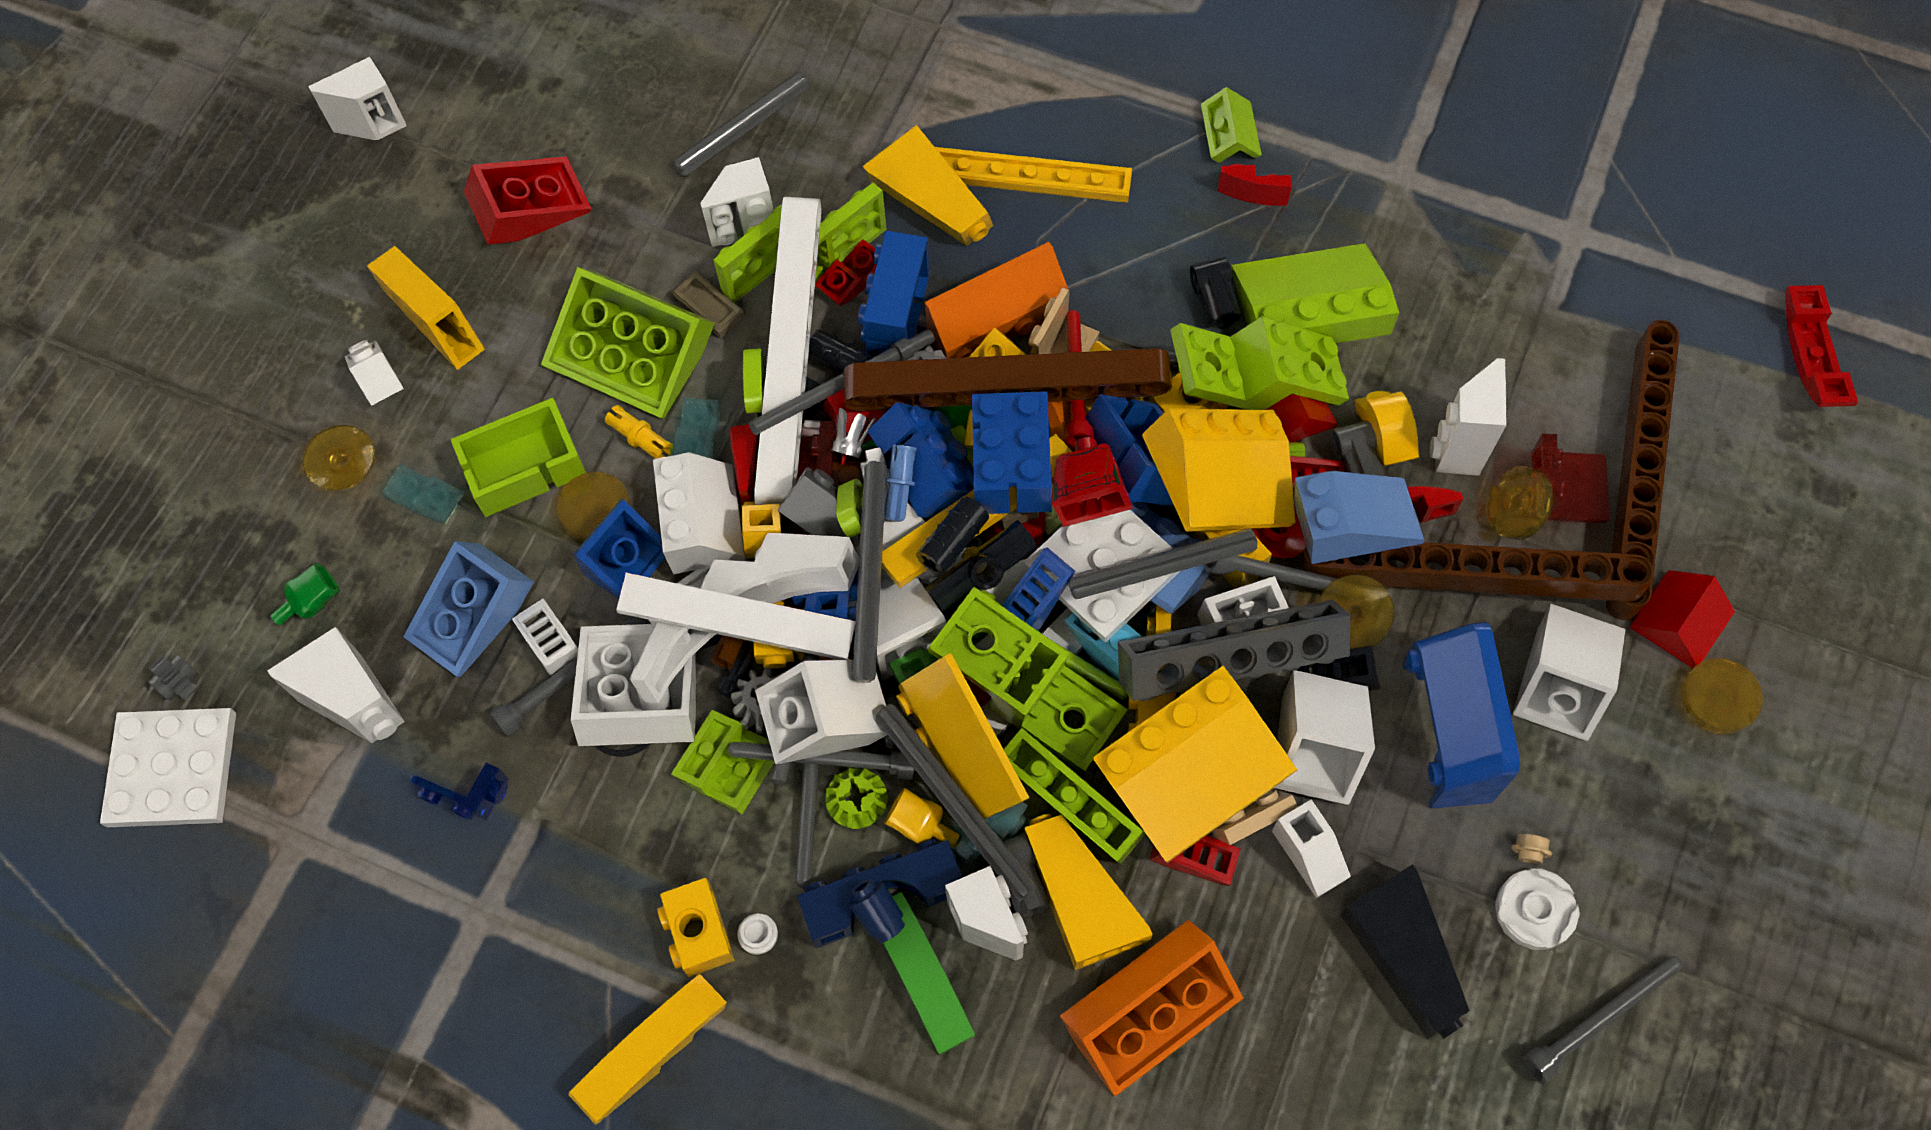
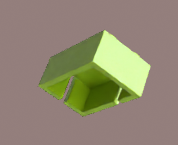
M554 398L450 439L459 463L464 470L463 473L473 498L485 517L550 491L548 484L554 482L558 488L587 476Z

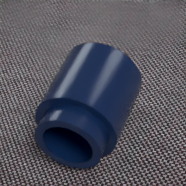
M868 879L858 884L851 891L853 897L849 900L848 905L869 937H875L878 943H883L895 937L905 927V923L901 919L903 913L882 881L873 883L871 879Z

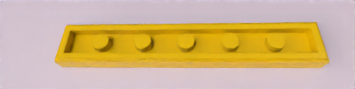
M935 147L965 185L1126 203L1129 200L1132 168Z
M1057 434L1049 438L1051 485L1054 482L1056 459L1060 455L1072 452ZM1009 487L1010 513L1017 509V487ZM972 490L962 498L970 497L974 499V490ZM961 499L882 551V568L899 588H902L927 570L918 561L916 553L926 542V538H929L937 529V524L942 523L949 514V511ZM1009 513L989 514V519L979 530V534Z

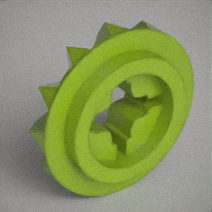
M848 767L846 771L839 775H834L829 787L826 788V807L830 816L838 824L847 828L861 829L874 824L883 815L887 806L888 797L884 783L879 775L866 768L853 769ZM852 784H855L860 793H867V796L861 798L862 804L860 806L862 811L859 812L857 806H854L853 801L845 800L846 797L851 796L850 789H852Z

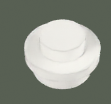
M757 913L749 915L740 923L737 937L745 951L759 955L768 952L774 947L778 938V930L775 922L769 916Z

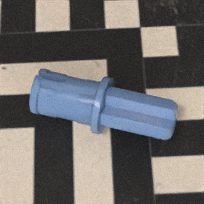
M892 445L889 477L886 478V483H889L885 517L888 520L900 522L905 520L909 487L915 486V482H912L917 450L915 447Z

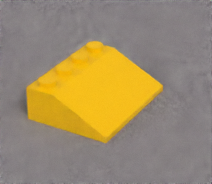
M1168 409L1142 434L1185 531L1291 527L1295 524L1289 440L1274 410Z
M951 653L940 658L898 686L901 693L896 695L901 709L906 716L912 714L919 726L914 731L929 749L931 748L934 756L984 819L1029 798Z
M1221 666L1093 757V760L1166 863L1298 771L1252 703L1224 666Z

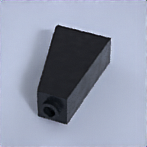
M1412 864L1348 905L1341 913V917L1427 1040L1437 1033L1445 1039L1464 1026L1459 1018L1470 1010L1419 873Z

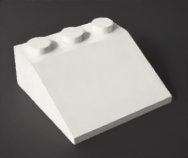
M651 624L581 627L571 712V723L578 746L694 742L696 718L695 653L673 678L660 703H645L630 679L633 669L638 664L647 645L648 637L654 630Z

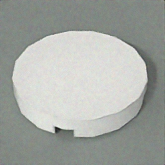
M1530 869L1513 874L1499 889L1495 902L1497 920L1504 933L1517 944L1532 950H1548L1565 942L1576 929L1580 914L1570 885L1557 874L1544 869Z

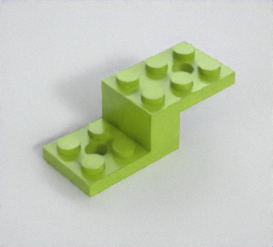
M874 182L864 190H858L854 193L850 201L838 210L831 211L824 221L820 223L815 283L836 259L842 262L862 239L871 243L887 230L883 190ZM782 205L776 207L771 215L760 224L750 227L744 236L733 245L723 248L717 257L713 259L721 291L734 303L776 271Z
M1263 316L1231 337L1179 323L1170 329L1186 395L1247 410H1265L1290 394L1338 406L1349 400L1346 377L1341 370L1337 355L1338 347L1331 336Z
M975 587L972 588L928 647V652L938 659L951 653L963 676L992 696L989 703L991 710L1018 729L1023 728L1045 748L1082 774L1128 710L1066 667L1065 663L1069 657V652ZM979 632L988 633L993 638L994 645L988 650H979L973 645L972 637ZM1069 710L1080 712L1084 717V725L1078 729L1068 727L1063 720L1064 713Z

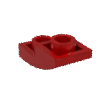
M1232 164L1221 166L1217 187L1218 192L1241 201L1261 205L1287 206L1292 183L1291 175L1267 174L1265 176H1256L1255 165Z
M862 239L842 262L836 259L815 283V286L840 307L866 288L869 273L875 274L877 266L874 264L875 248Z

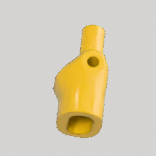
M906 788L900 791L884 821V824L899 831L917 845L934 837L941 842L948 840L950 847H953L960 835L940 823L943 815L941 806L914 794Z

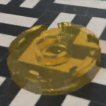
M1517 466L1506 471L1500 477L1503 480L1498 487L1494 486L1492 488L1487 504L1488 522L1491 527L1496 529L1497 534L1510 540H1524L1534 536L1544 526L1551 513L1553 503L1552 485L1547 476L1537 469L1528 466Z
M587 472L573 478L563 487L557 499V514L564 529L576 539L586 540L621 499H624L630 506L631 500L624 484L615 476L603 472Z
M1726 658L1708 659L1697 664L1684 678L1681 688L1682 704L1686 712L1691 713L1692 717L1696 719L1695 723L1701 728L1716 734H1734L1748 727L1760 715L1763 704L1761 686L1753 673L1740 663Z

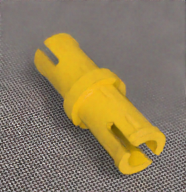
M615 405L611 408L617 414L616 416L610 412L607 413L605 423L627 438V442L634 448L639 446L655 459L665 457L662 455L663 452L668 456L671 455L674 448L673 444L652 431L650 424L645 420H637L620 405Z

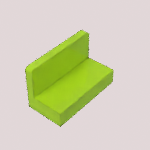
M1225 87L1201 103L1211 159L1220 163L1239 150L1255 159L1261 156L1252 105L1249 100Z

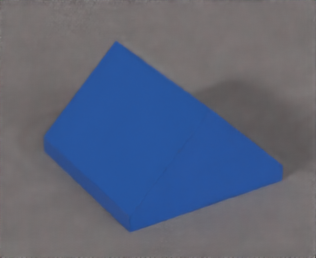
M621 499L573 554L584 576L617 599L620 597L626 573L650 577L665 559L661 536L624 499Z

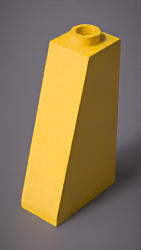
M917 125L863 166L872 183L874 182L884 192L965 246H968L973 241L977 242L983 239L988 234L990 228L994 226L986 209Z
M396 246L367 265L382 290L454 368L460 369L485 350L456 302Z
M1044 814L1032 819L1029 822L1030 826L1024 828V834L1033 851L1036 861L1035 868L1074 969H1081L1150 943L1153 934L1148 924L1063 815L1052 817L1051 814Z

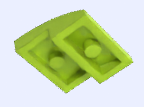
M711 710L695 735L694 742L690 743L671 775L712 800L739 814H743L775 761L732 757L728 753V746L732 742L770 745L769 739L747 730L742 723Z

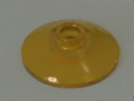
M332 426L316 434L307 444L302 458L303 470L308 479L321 489L328 491L346 490L363 481L372 470L376 458L375 446L371 438L363 430L355 426ZM348 460L345 464L339 466L340 462Z
M1363 575L1341 577L1332 582L1320 597L1319 602L1334 600L1345 611L1352 605L1359 607L1360 616L1355 620L1350 619V649L1377 645L1387 636L1394 620L1392 598L1382 584L1370 577Z

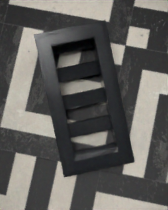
M1372 646L1350 649L1349 657L1335 659L1332 663H1314L1300 666L1297 671L1310 673L1309 668L1317 667L1318 676L1327 677L1325 667L1332 666L1334 679L1367 686L1368 691L1380 689ZM1356 664H1364L1365 675L1358 676ZM1342 665H1348L1350 678L1343 679Z

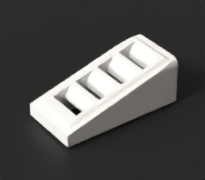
M541 599L512 618V621L550 676H553L578 657L577 645L544 599ZM542 611L544 612V617L528 627L525 626V622ZM551 622L552 625L534 637L531 635L537 629ZM555 632L559 634L541 647L538 645V643ZM563 641L566 644L548 657L545 655L546 652Z

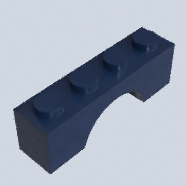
M937 839L929 840L917 846V851L905 856H902L901 853L891 854L882 858L879 861L880 865L865 870L864 867H856L844 872L840 880L829 884L826 881H818L804 888L805 893L797 895L815 948L817 949L854 935L856 916L848 902L853 897L851 891L865 880L871 879L873 883L882 881L888 890L901 889L911 892L919 897L928 907L946 901L945 885L962 878L949 841L946 840L939 843Z

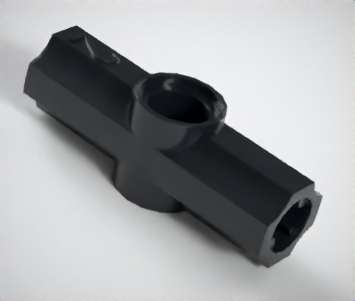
M1016 520L982 546L978 545L967 548L956 565L929 583L925 588L939 609L946 615L963 602L973 587L979 591L996 587L1001 582L1004 572L1037 549L1036 542L1023 524ZM987 561L986 568L982 572L976 573L977 567Z

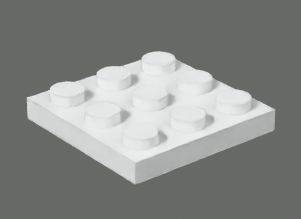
M1131 510L1066 527L1062 526L1024 561V567L1028 570L1042 550L1047 547L1076 571L1073 577L1172 550L1173 548ZM1046 566L1044 567L1043 571L1056 581L1059 578ZM1180 571L1081 599L1073 598L1068 583L1059 600L1106 643Z
M231 708L117 713L100 824L105 827L222 823L236 712Z

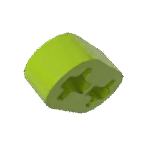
M762 348L744 349L743 390L746 413H762L765 387Z
M857 478L839 485L837 491V519L843 532L849 538L861 534L863 484Z

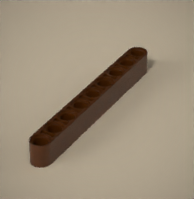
M1666 320L1653 321L1647 327L1635 349L1611 552L1643 556L1650 561L1653 570L1655 568L1680 337L1677 327ZM1643 432L1649 434L1651 437L1646 436L1645 434H1643ZM1638 463L1645 465L1648 470L1642 468ZM1635 495L1640 496L1645 502L1638 500ZM1630 527L1640 531L1641 535L1634 533ZM1624 574L1625 578L1629 581L1640 582L1636 576ZM1653 577L1644 595L1634 602L1606 600L1608 612L1619 620L1633 619L1651 598Z
M1156 348L864 362L850 364L843 370L844 403L847 408L855 411L888 410L896 402L911 406L916 405L920 408L972 405V394L1047 392L1048 402L1091 400L1097 399L1099 394L1121 398L1152 397L1164 395L1172 389L1169 354L1166 350Z
M1428 542L1311 564L1306 545L1303 554V571L1363 585L1613 601H1636L1640 599L1646 592L1654 573L1650 561L1636 554ZM1361 558L1367 563L1358 566L1352 564L1350 560ZM1398 560L1404 563L1405 566L1395 568L1390 566L1388 562ZM1432 562L1439 563L1443 569L1432 570L1426 564ZM1476 565L1482 571L1477 573L1470 572L1465 566ZM1514 567L1521 572V574H1509L1508 572H1506L1504 568ZM1544 570H1555L1560 574V577H1550ZM1584 572H1593L1600 579H1589L1585 576ZM1624 574H1632L1640 582H1631L1625 578Z

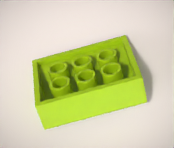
M1365 243L1231 265L1246 326L1263 316L1331 336L1335 343L1391 335L1399 315L1391 284Z
M577 267L541 365L664 419L701 359L715 322L596 271Z

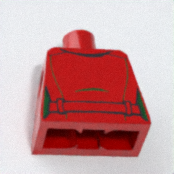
M1083 437L1076 441L1074 452L1060 455L1056 459L1051 501L1063 527L1133 509L1119 467L1108 444L1097 445L1095 439Z

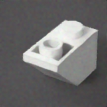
M363 340L348 349L350 354L344 356L348 368L371 406L404 389L376 340L371 343L368 340Z
M1312 799L1277 820L1272 832L1316 898L1351 877L1335 833Z

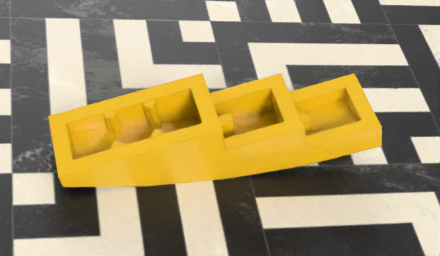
M698 974L609 1052L569 1092V1096L589 1119L597 1125L659 1074L661 1066L693 1040L694 1034L725 1009L727 1002L701 974Z

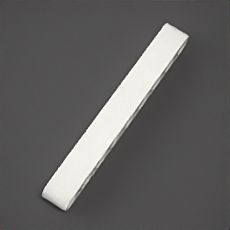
M784 197L782 201L762 415L805 393L821 223L820 199ZM803 411L760 433L755 481V505L781 504L782 500L796 483Z

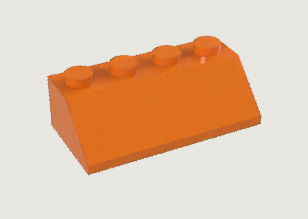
M1047 242L926 301V327L934 334L935 342L931 343L934 350H942L946 358H967L976 350L994 327L1007 338L1012 339L1018 335H1027L1033 331L1036 325L1042 324L1046 318L1044 317V312L1050 298H1057L1062 288L1068 289L1051 243Z
M1187 920L1059 1017L1076 1046L1109 1091L1116 1097L1244 998L1214 940L1190 920Z

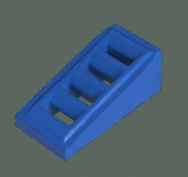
M1048 547L1044 548L1007 597L1002 607L1034 629L1039 630L1068 585L1069 579L1073 577L1076 571ZM1045 566L1059 577L1056 581L1043 571ZM1036 580L1043 584L1049 591H1044L1039 585L1035 583ZM1028 593L1040 603L1037 605L1027 596Z

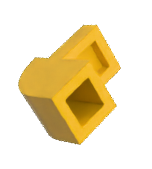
M1374 391L1367 394V397L1354 399L1355 413L1363 421H1369L1374 429L1377 441L1376 453L1379 461L1384 466L1419 458L1415 418L1411 406L1402 392L1390 394L1388 391Z
M755 501L744 502V506H742V533L745 559L755 558L756 552L761 548L767 533H782L781 512L778 511L780 504L755 505Z

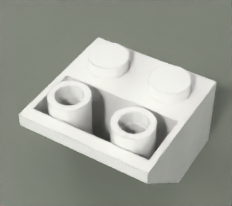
M370 57L308 86L334 133L379 140L407 126L386 82Z
M759 157L725 166L700 204L712 247L734 243L742 238L750 227L760 224L771 215L773 205L770 190Z
M1275 576L1204 599L1197 615L1201 625L1287 609L1289 607Z
M991 866L945 885L947 904L964 941L1015 961L1023 958L1024 944L1027 943L1026 935H1028V932L1019 912L1012 914L1009 909L1011 906L1009 901L1011 894L1002 875L995 877Z

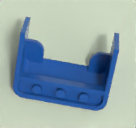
M1488 622L1470 623L1414 642L1402 662L1403 670L1415 673L1418 680L1425 681L1438 747L1434 762H1429L1428 764L1430 783L1432 786H1437L1436 793L1429 800L1430 809L1493 803L1519 772V751L1493 631Z

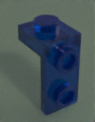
M485 762L467 797L414 774L409 782L419 790L416 796L436 806L441 800L452 805L450 811L460 817L472 820L475 815L487 821L495 804H500L504 799L509 779L500 768Z

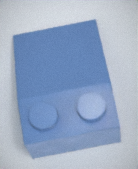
M1329 471L1295 478L1294 505L1311 564L1424 544L1423 534L1404 478Z
M454 541L403 637L455 676L461 677L517 614L534 581L482 544Z

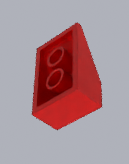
M567 156L475 164L471 166L464 189V194L487 245L524 240L588 214L592 209Z

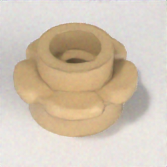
M1517 834L1516 845L1511 846L1515 853H1519L1518 860L1526 863L1542 864L1543 858L1552 856V852L1549 851L1550 840L1537 835Z

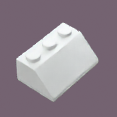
M1497 358L1459 389L1454 402L1448 403L1446 419L1440 420L1437 437H1432L1430 443V458L1435 459V472L1480 475L1506 427L1505 359Z
M689 452L654 459L653 465L662 548L673 574L711 567L714 559L746 560L733 465Z

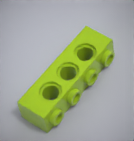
M1023 728L1019 730L1003 749L1021 780L1120 864L1146 835L1142 829Z

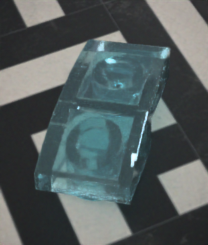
M684 397L680 429H676L673 455L689 452L712 458L722 405L720 401Z
M401 463L382 491V497L390 502L443 524L448 522L465 495L463 491L434 476L428 478Z
M1020 802L986 818L985 821L999 838H1004L1007 833L1010 836H1014L1027 819L1022 814L1028 806ZM966 834L951 848L952 852L962 860L968 859L970 855L977 858L981 854Z

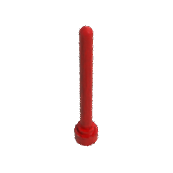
M1070 310L1066 315L1068 353L1082 352L1080 314L1076 310ZM1085 400L1070 401L1071 421L1064 429V441L1071 451H1075V443L1078 439L1083 437L1094 439V429L1085 417Z

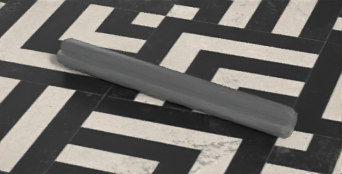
M800 71L796 72L675 158L673 162L676 170L682 176H687L809 88L807 77Z
M1248 528L1077 575L1069 579L1070 591L1074 599H1081L1255 551L1257 549V539L1253 530Z

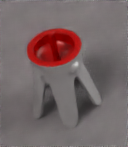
M839 408L837 437L833 442L831 450L843 453L841 465H844L847 455L859 458L861 444L876 418L871 420L862 435L866 416L857 414L846 437L847 413L844 409Z

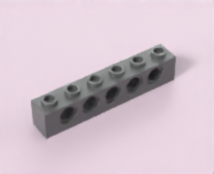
M1328 600L1118 642L1119 684L1133 701H1149L1159 695L1173 692L1185 693L1221 666H1224L1232 678L1237 680L1242 678H1260L1266 673L1280 670L1293 671L1299 669L1300 666L1314 663H1332L1335 659L1350 656V614L1334 600Z

